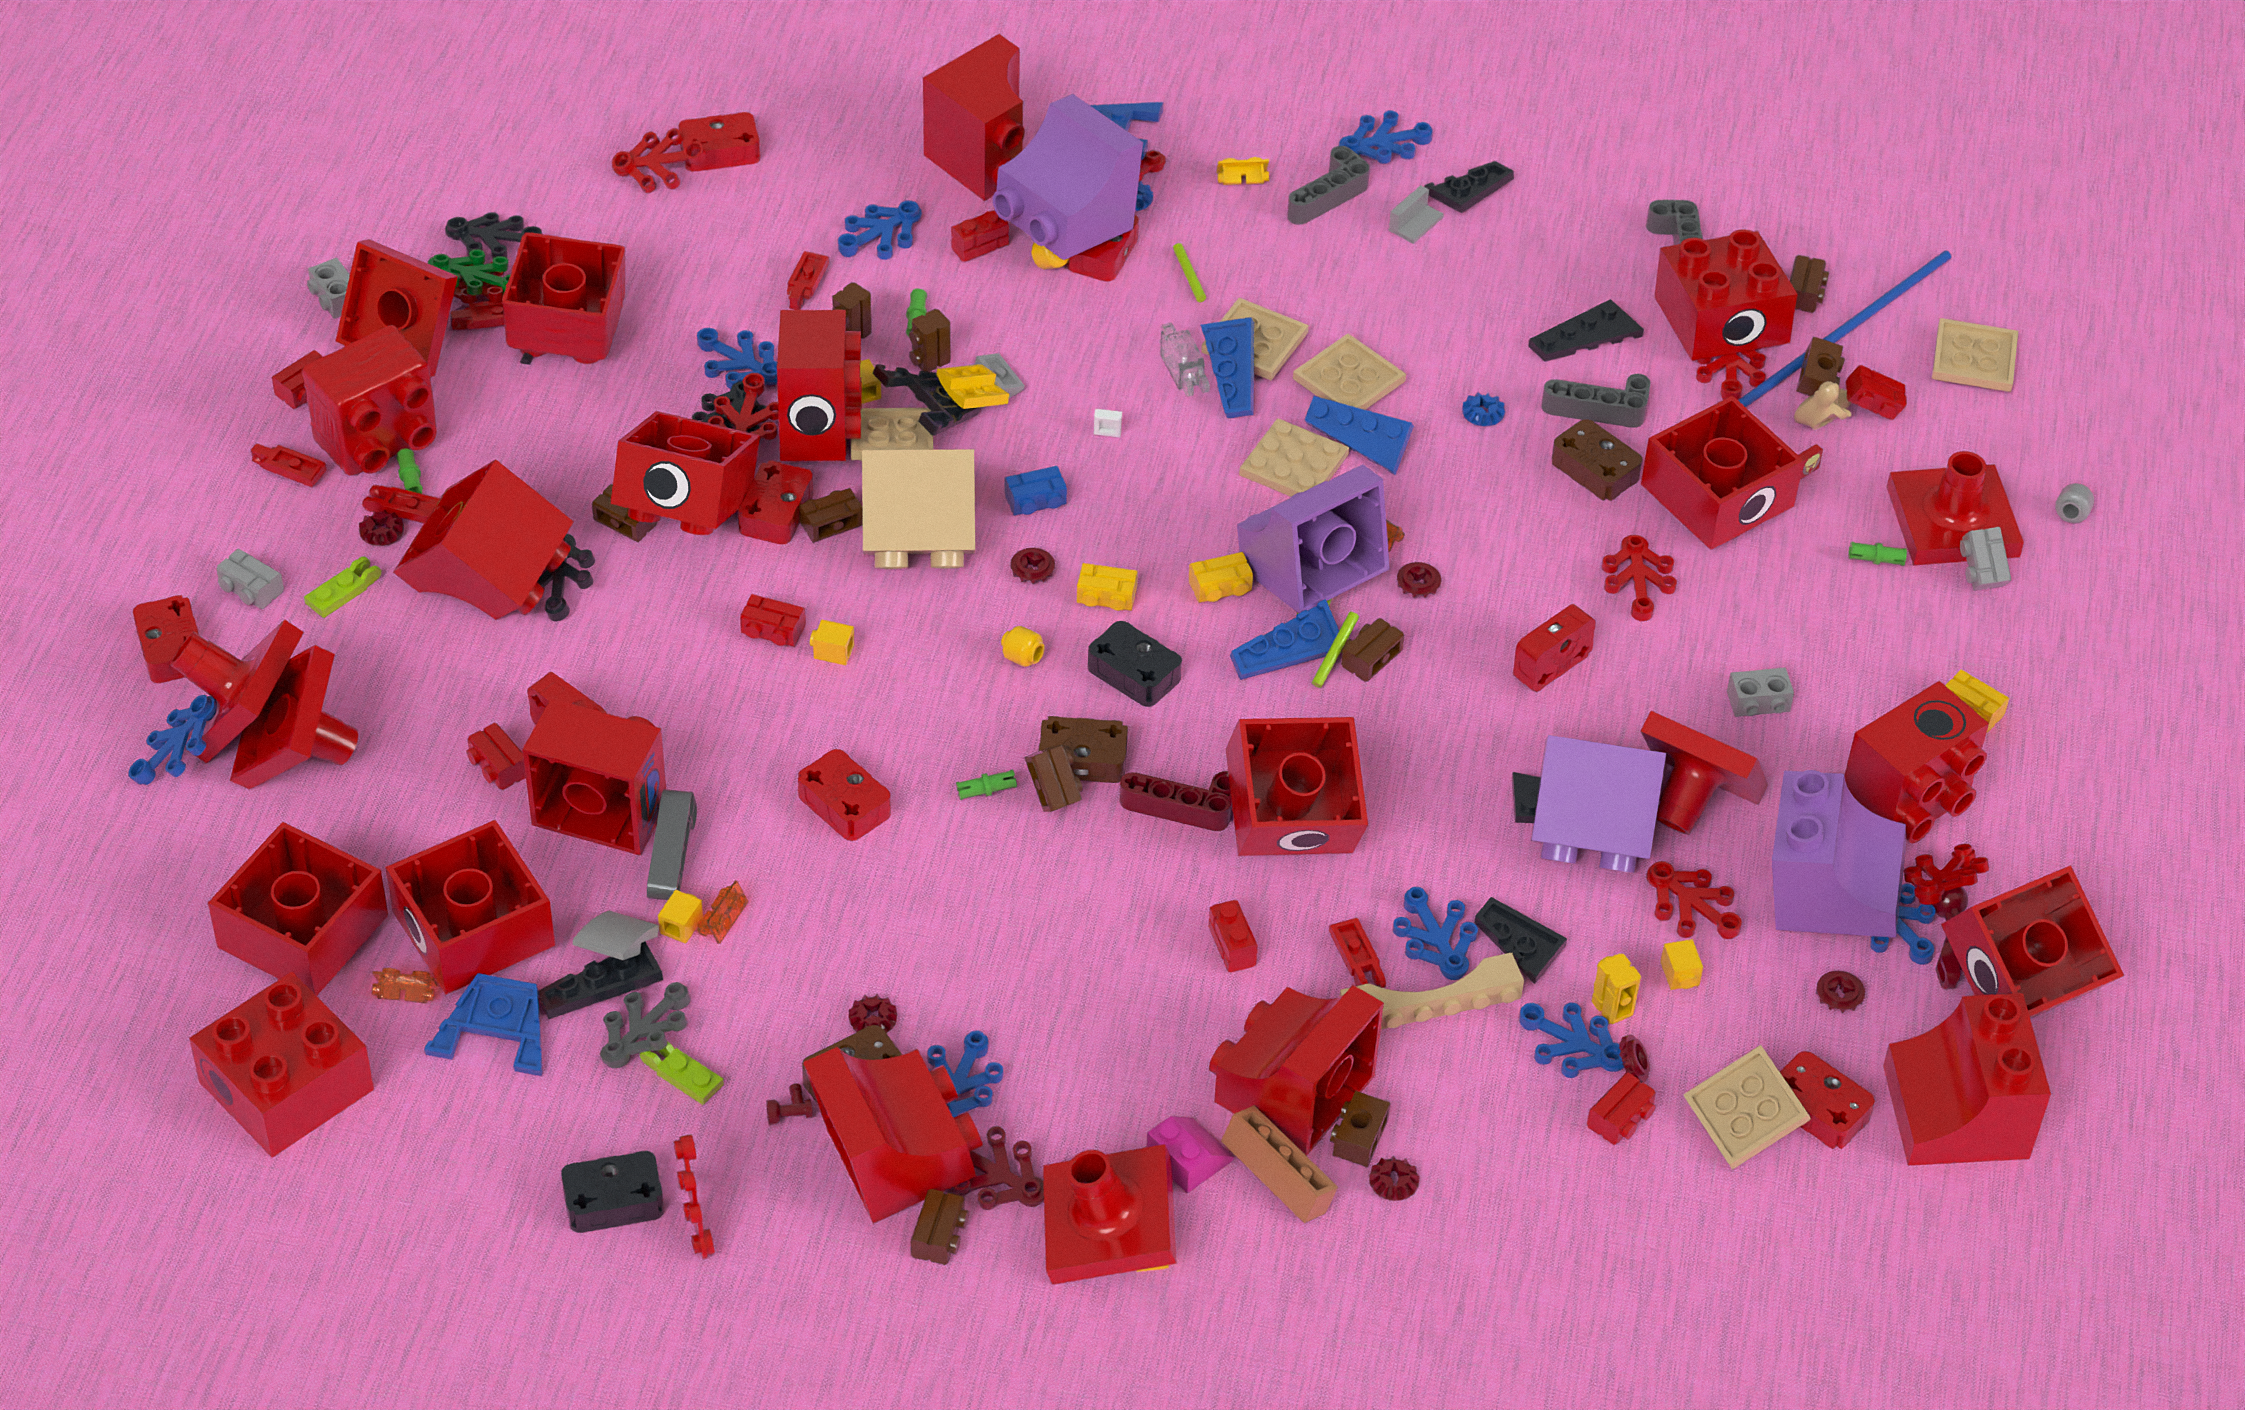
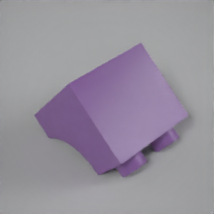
M1074 94L1049 104L1041 127L1031 142L1015 158L998 168L997 190L993 195L994 209L1001 219L1010 221L1027 233L1037 245L1045 246L1063 260L1133 229L1143 142Z
M1363 464L1334 479L1324 481L1304 492H1299L1290 499L1259 514L1251 515L1245 521L1237 524L1239 551L1244 553L1247 564H1249L1252 570L1253 578L1298 613L1304 610L1308 611L1317 606V603L1326 599L1328 601L1390 569L1383 478Z
M1548 735L1545 740L1531 841L1543 843L1541 858L1576 864L1578 848L1601 852L1599 868L1634 873L1637 857L1650 859L1666 753Z
M1806 770L1803 772L1784 771L1772 855L1776 930L1896 938L1906 853V824L1880 817L1862 806L1850 793L1844 774L1821 773L1816 770Z

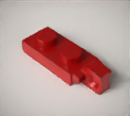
M807 251L803 252L788 281L789 309L800 310L804 299L810 300L829 265V256Z
M485 301L469 303L468 308L450 311L452 329L466 330L503 326V302Z
M256 443L251 449L252 461L259 464L263 469L312 488L327 470L325 462L279 444L277 447L268 448Z

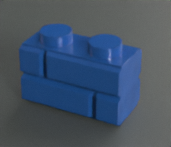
M1058 466L1005 477L1004 493L1014 516L1020 514L1029 515L1035 511L1047 508L1055 509L1067 503V487L1063 477H1061Z

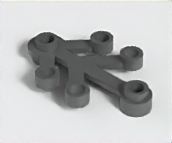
M680 982L669 984L664 993L665 998L643 1019L641 1009L644 1007V1002L641 994L638 992L627 994L624 997V1003L629 1011V1032L621 1039L620 1029L623 1027L624 1021L620 1012L612 1011L604 1016L603 1021L608 1030L609 1042L600 1051L602 1061L610 1068H620L629 1062L630 1055L649 1050L659 1051L665 1048L667 1039L664 1032L672 1030L681 1031L686 1028L688 1022L685 1013L682 1011H674L668 1015L667 1020L657 1021L669 1009L680 1010L689 1005L691 997L687 987ZM647 1036V1040L636 1042L639 1038Z

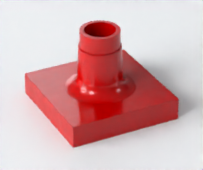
M373 240L358 241L335 342L348 346L384 327L394 325L415 347L424 360L428 362L430 376H435L458 276Z
M1960 451L1949 457L1946 468L1890 472L1886 488L1913 566L1967 562V558L1963 557L1960 551L1962 537L1970 531L2000 527L2006 557L2020 558L2024 541L1995 464L1986 465L1984 459L1978 454Z
M284 619L242 660L213 642L207 641L195 632H192L174 655L170 666L184 674L185 678L217 701L216 714L211 720L206 722L201 738L206 742V748L200 755L196 756L197 758L208 763L259 716L304 633L303 631Z
M314 645L289 659L259 716L241 733L230 777L231 782L247 789H252L306 761L311 755L337 765H343L349 760L358 742V730L322 710L335 657L334 653Z
M1650 711L1641 729V733L1650 751L1666 753L1665 763L1674 767L1659 800L1660 803L1656 816L1658 822L1675 831L1690 835L1696 821L1700 819L1717 787L1759 805L1768 783L1758 758L1654 711Z
M1165 1144L1105 1154L1099 1150H1086L1074 1156L1070 1161L1043 1165L1046 1272L1052 1285L1177 1264L1171 1157Z

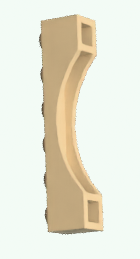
M1507 953L1484 958L1464 978L1435 990L1400 992L1380 988L1372 984L1356 987L1384 1002L1381 1029L1397 1028L1403 1024L1417 1021L1424 1022L1444 1015L1451 1016L1467 1010L1483 1009L1487 1006L1503 1002L1511 1003L1521 999L1524 979L1513 954ZM1349 988L1341 989L1339 997L1343 996Z

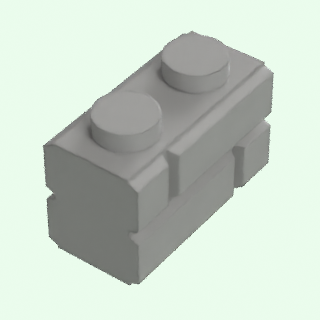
M2000 527L1970 531L1962 537L1960 551L1962 556L1967 558L1968 563L1965 572L1968 583H1972L1974 591L2003 587L2012 581Z
M241 549L235 550L229 555V559L226 558L217 565L219 586L227 593L232 591L237 594L247 605L253 604L263 610L271 603L272 599H276L283 593L284 586L281 573Z

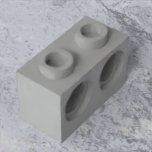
M334 258L308 268L310 280H307V285L311 294L317 295L324 311L328 310L335 319L341 316L350 274L338 258Z
M1786 667L1730 673L1727 694L1735 717L1790 712L1794 691Z

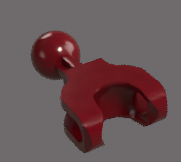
M1963 887L1945 891L1942 895V901L1931 904L1935 908V913L1948 921L1965 911L1968 905V895ZM1945 937L1935 969L1941 987L1943 989H1955L1962 968L1947 937Z

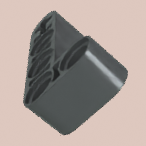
M1336 146L1331 149L1329 173L1293 191L1289 195L1288 220L1297 225L1306 224L1365 192L1368 188L1369 164L1346 146Z
M1655 200L1650 203L1646 228L1649 232L1673 235L1674 245L1681 244L1683 240L1688 238L1703 239L1698 208L1694 202L1689 200Z
M1643 374L1630 375L1627 378L1625 390L1552 379L1544 385L1541 408L1550 415L1580 420L1589 419L1593 422L1636 428L1644 423L1651 383L1650 379Z
M667 789L662 791L647 882V898L668 900L675 890H681L690 829H694L697 817V804L693 792Z

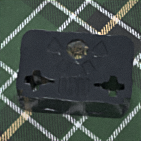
M1126 621L1113 623L1100 637L1096 638L1088 646V671L1142 706H1154L1181 681V656Z
M639 1151L580 1163H570L564 1166L561 1171L569 1226L576 1233L659 1219L664 1213L661 1182H659L655 1155L650 1151Z

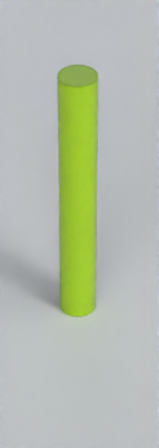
M1181 243L1175 244L1173 250L1197 302L1205 301L1206 295Z
M1350 611L1312 680L1311 683L1315 687L1322 688L1357 623L1359 615L1355 612Z

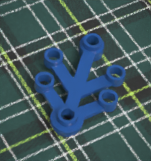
M1389 110L1384 113L1383 123L1372 137L1364 138L1368 131L1374 129L1375 118L1371 115H1363L1360 118V124L1355 133L1343 137L1339 142V146H1346L1359 156L1362 154L1376 159L1379 163L1387 164L1391 161L1392 153L1398 154L1404 159H1412L1415 156L1416 147L1414 144L1403 143L1399 145L1394 142L1412 139L1416 144L1427 145L1432 141L1433 130L1428 123L1419 122L1411 130L1388 134L1391 128L1398 124L1399 116L1397 112ZM1376 146V147H1379V148H1378L1377 150H1375V149L1370 148V147Z
M910 200L901 202L898 208L879 207L871 204L865 208V218H859L854 215L846 217L845 229L848 232H857L860 230V227L871 229L858 236L850 233L841 235L838 238V251L844 257H852L861 245L882 234L881 242L877 246V256L882 260H888L893 255L891 245L893 229L902 224V230L897 235V245L903 249L910 248L913 245L912 224L919 221L922 217L919 205ZM880 216H886V217H891V218H889V219H880Z
M703 328L698 331L697 344L701 350L705 352L714 350L731 359L726 361H707L704 364V372L707 377L716 378L720 375L721 371L750 369L752 371L743 373L736 371L728 372L725 375L726 386L731 389L735 383L743 381L744 377L750 373L761 374L766 385L777 384V362L773 358V343L764 341L758 345V354L763 358L764 362L760 363L754 358L752 332L743 330L737 334L738 345L742 347L741 353L718 340V332L715 329Z
M200 695L192 701L189 708L171 711L166 721L173 728L163 731L155 730L149 734L146 740L147 745L158 751L149 761L145 759L136 760L129 769V778L140 785L150 784L156 776L154 769L171 752L172 754L165 770L173 777L180 776L186 768V764L181 760L185 745L186 750L194 756L200 755L206 748V742L201 738L206 722L211 720L216 714L217 701L211 696ZM193 730L191 738L187 742L189 733Z
M1910 884L1902 885L1901 903L1911 904L1914 902V886ZM1908 892V893H1910L1911 895H1910V896H1905V895H1903L1902 893ZM1921 904L1918 908L1899 907L1897 934L1910 946L1909 956L1911 960L1920 965H1926L1932 961L1934 946L1928 939L1919 938L1902 919L1918 920L1923 924L1932 923L1935 918V908L1932 905ZM1922 912H1928L1931 915L1926 916ZM1871 937L1870 947L1873 951L1882 953L1888 949L1889 937ZM1875 941H1883L1884 944H1877Z
M1420 887L1410 888L1404 896V908L1410 913L1418 914L1427 931L1411 926L1410 920L1406 917H1398L1393 922V933L1398 937L1411 938L1407 941L1405 947V954L1408 958L1420 959L1438 965L1443 976L1447 979H1461L1469 969V961L1465 955L1471 942L1477 938L1478 927L1472 922L1463 923L1460 926V940L1453 951L1449 940L1458 921L1464 917V903L1459 900H1453L1448 903L1447 917L1440 928L1427 906V893ZM1452 909H1458V910H1460V911H1459V912H1455V911H1453ZM1423 943L1437 947L1440 953L1424 949ZM1410 948H1417L1418 950H1417V951H1414V950H1411Z
M1527 1003L1521 1007L1519 1022L1524 1029L1528 1031L1539 1029L1564 1041L1563 1043L1552 1045L1539 1044L1534 1054V1059L1537 1063L1546 1065L1552 1061L1553 1057L1586 1052L1593 1056L1579 1059L1567 1057L1563 1060L1561 1072L1565 1077L1575 1078L1579 1075L1580 1070L1602 1067L1610 1072H1617L1625 1068L1619 1055L1621 1052L1619 1044L1612 1041L1608 1031V1020L1605 1017L1594 1016L1590 1021L1589 1031L1592 1035L1598 1036L1599 1045L1590 1040L1581 1018V1007L1576 1003H1567L1562 1013L1564 1021L1570 1023L1573 1032L1545 1019L1544 1010L1538 1004ZM1569 1011H1572V1012H1575L1576 1014L1571 1015V1014H1569L1568 1012H1569ZM1596 1024H1599V1025H1601V1026H1603V1027H1602V1028H1598V1027H1596L1595 1025H1596ZM1542 1052H1543V1053H1547L1548 1055H1547V1056H1542V1055L1539 1054V1053H1542ZM1567 1066H1573L1575 1069H1569Z
M971 1031L966 1035L964 1039V1055L954 1075L946 1062L944 1047L933 1045L927 1051L929 1064L935 1068L941 1065L945 1066L958 1096L975 1089L974 1096L960 1101L954 1100L946 1104L953 1118L974 1108L989 1106L993 1101V1092L991 1088L984 1085L989 1083L996 1084L1003 1079V1066L996 1062L989 1063L985 1067V1072L968 1077L975 1060L984 1057L988 1052V1038L981 1031ZM934 1054H939V1055H941V1056H940V1057H933L932 1055H934ZM996 1071L998 1074L992 1075L990 1072ZM980 1095H987L988 1097H987V1098H980L979 1096H980Z

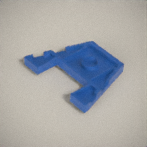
M1163 102L1090 105L1127 132L1133 119L1159 122L1163 113ZM1139 139L1143 142L1141 160H1143L1148 149V140Z
M478 973L457 1001L456 1008L449 1018L443 1020L438 1027V1033L432 1041H428L424 1048L426 1055L453 1060L462 1031L518 1041L520 1045L513 1065L514 1071L542 1076L537 984Z

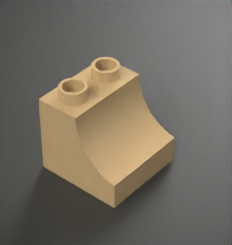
M974 449L862 450L864 555H875V568H908V554H930L931 568H964V554H975Z

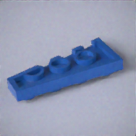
M1248 317L1202 324L1201 329L1206 340V347L1211 358L1212 369L1216 376L1225 415L1228 419L1254 415L1253 319Z
M1313 396L1304 419L1308 425L1332 439L1338 440L1349 447V449L1362 454L1368 460L1386 468L1387 471L1394 475L1397 473L1414 425L1408 421Z
M1324 599L1317 603V606L1302 611L1296 615V618L1287 623L1275 626L1269 633L1259 635L1232 650L1230 657L1239 679H1246L1325 657L1339 629L1328 603Z

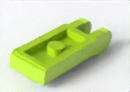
M361 556L353 561L349 568L347 567L305 595V604L322 618H325L367 590L368 586L381 577L382 571L376 565L371 567L370 560L365 556Z
M668 1041L666 1047L658 1051L666 1057L663 1061L650 1050L641 1052L639 1055L641 1061L656 1071L659 1077L702 1105L724 1085L722 1077L679 1049H674Z

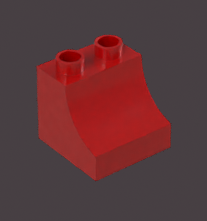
M997 34L923 77L924 156L983 201L993 197L997 190L998 168L1011 161L1023 151V139L1025 136L1023 100L1019 98L1020 48L1001 34Z
M495 459L445 490L393 573L419 593L436 592L458 598L477 607L495 620L514 610H518L521 614L526 615L536 606L544 594L545 589L537 583L544 569L553 572L569 554L571 546L563 539L574 521Z
M1352 985L1343 996L1333 999L1311 997L1287 986L1272 1004L1264 1000L1259 1001L1246 1019L1244 1025L1246 1033L1236 1044L1229 1039L1223 1041L1211 1058L1209 1071L1216 1075L1214 1102L1233 1114L1255 1106L1307 1156L1340 1118L1345 1101L1351 1102L1355 1091L1362 1092L1375 1077L1384 1002L1355 985Z
M2023 993L1962 996L1954 1012L1938 1026L1916 1037L1889 1044L1883 1068L1908 1166L2030 1159L2051 1091Z
M839 1047L803 1062L825 1127L873 1224L925 1200L926 1194L930 1189L945 1191L976 1176L969 1152L982 1147L983 1143L970 1114L965 1112L953 1118L946 1104L957 1100L958 1095L944 1065L929 1071L918 1049L892 1058L864 1060L847 1055Z

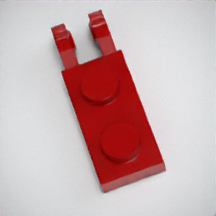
M375 484L369 490L372 497H365L362 505L370 512L381 513L386 510L388 514L395 512L400 518L425 523L440 498Z
M1353 918L1329 925V933L1350 975L1354 976L1355 985L1368 984L1364 973L1371 971L1372 979L1376 986L1385 988L1386 979L1380 967V960L1359 919Z

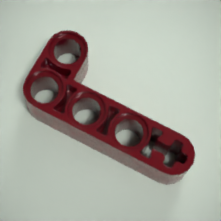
M1228 771L1215 774L1209 790L1135 772L1123 775L1120 780L1119 802L1124 809L1211 831L1226 829L1233 815Z

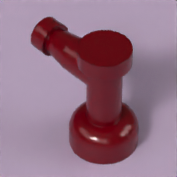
M795 1083L789 1087L791 1104L780 1105L777 1100L766 1101L769 1125L778 1124L782 1117L805 1115V1118H812L811 1099L803 1100L800 1084Z

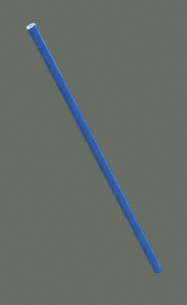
M1945 250L1831 332L1823 340L1836 343L1950 260V252ZM1805 352L1738 401L1745 407H1748L1802 367Z

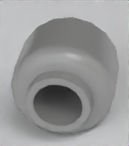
M2074 483L2067 485L2062 489L2056 500L2055 509L2058 516L2068 523L2082 522L2088 517L2094 506L2093 493L2082 484Z

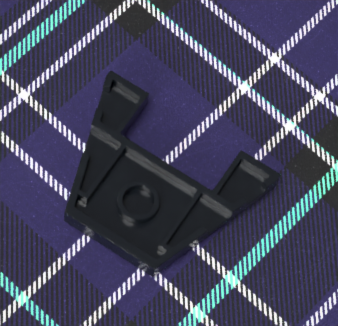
M876 364L872 374L885 387L908 386L915 394L916 399L923 402L931 410L930 412H922L918 422L932 436L978 415L981 408H961L948 395L935 372L920 370L917 375L911 374L906 368L896 367L895 371L885 370V365Z

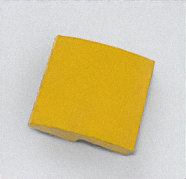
M982 364L937 369L936 374L948 395L963 409L1008 404L1009 393L995 385L996 374Z

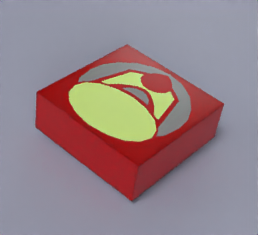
M1815 444L1798 454L1804 460L1800 480L1819 469L1823 452L1819 445Z

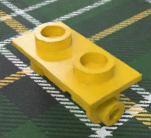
M1252 157L1248 160L1226 158L1218 161L1216 170L1218 183H1223V185H1240L1241 176H1245L1246 184H1264V181H1269V171H1267L1269 159H1262L1260 157Z

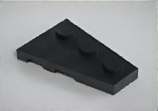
M1493 161L1469 169L1467 175L1458 178L1452 175L1446 177L1443 183L1435 185L1431 182L1425 184L1424 187L1429 189V196L1463 213L1513 180L1514 171L1497 161Z
M1490 897L1475 915L1474 923L1504 954H1513L1518 968L1534 984L1557 958L1567 943V938L1493 897Z

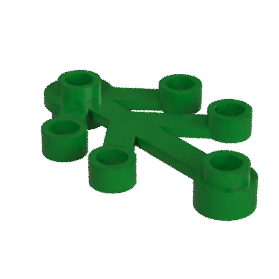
M472 250L469 252V256L449 258L445 254H437L428 260V264L458 276L455 288L459 286L458 274H460L467 286V293L470 295H480L483 292V282L500 286L503 289L504 295L510 275L502 278L488 274L489 272L507 271L508 259L498 256L493 258L492 263L484 264L485 252L482 250Z

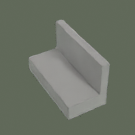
M1420 185L1390 211V232L1414 244L1443 219V213L1427 205L1429 189Z

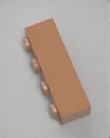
M1255 1106L1233 1114L1221 1142L1302 1222L1307 1223L1324 1215L1338 1189L1336 1184Z

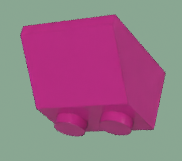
M1170 1116L1147 1132L1146 1147L1166 1145L1171 1157L1172 1180L1187 1194L1234 1161V1156L1194 1118Z

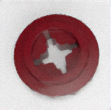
M386 510L382 513L373 511L372 516L364 515L363 522L359 523L360 537L366 543L375 546L394 543L402 536L404 531L402 519L398 518L395 512L388 514ZM384 524H386L385 528L379 527L378 529H376V525L383 526Z
M1025 548L1013 555L1010 569H1012L1013 577H1020L1021 582L1030 580L1034 584L1036 580L1045 582L1046 577H1052L1055 561L1052 555L1043 549ZM1028 563L1033 567L1037 566V570H1034L1032 567L1028 568Z
M1408 563L1401 567L1397 573V587L1402 588L1403 594L1411 593L1413 598L1417 595H1421L1424 598L1428 594L1435 595L1437 589L1441 586L1439 571L1427 563ZM1414 579H1415L1416 581H1420L1421 579H1422V580L1424 579V583H1421V582L1414 583Z
M1831 971L1821 976L1818 980L1816 994L1819 995L1820 1003H1826L1829 1010L1836 1008L1840 1009L1841 1013H1843L1846 1009L1854 1011L1859 1004L1862 1005L1865 989L1862 982L1853 974L1845 971ZM1838 985L1842 993L1845 994L1843 998H1840L1836 992Z
M864 994L862 1000H854L852 1008L849 1009V1023L856 1032L866 1027L877 1025L888 1033L897 1022L896 1005L891 1004L889 997L882 999L878 994L874 997H867ZM876 1010L878 1011V1017L875 1015L868 1017L867 1011L872 1013Z
M1631 1034L1623 1036L1619 1043L1621 1051L1619 1055L1622 1058V1065H1624L1626 1073L1629 1072L1638 1078L1640 1082H1645L1650 1070L1646 1050L1635 1036Z
M1393 1155L1391 1159L1387 1160L1381 1157L1376 1165H1372L1369 1183L1372 1190L1378 1196L1391 1201H1400L1409 1198L1416 1192L1420 1176L1417 1174L1416 1166H1411L1407 1158L1402 1161L1396 1159ZM1392 1171H1395L1399 1177L1396 1185H1394V1181L1390 1177Z

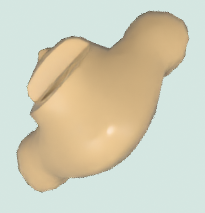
M1824 382L1820 385L1819 390L1815 391L1814 396L1808 397L1799 405L1794 414L1795 422L1817 430L1836 418L1844 420L1851 417V412L1846 409L1851 404V402L1847 401V390L1839 388L1837 383Z

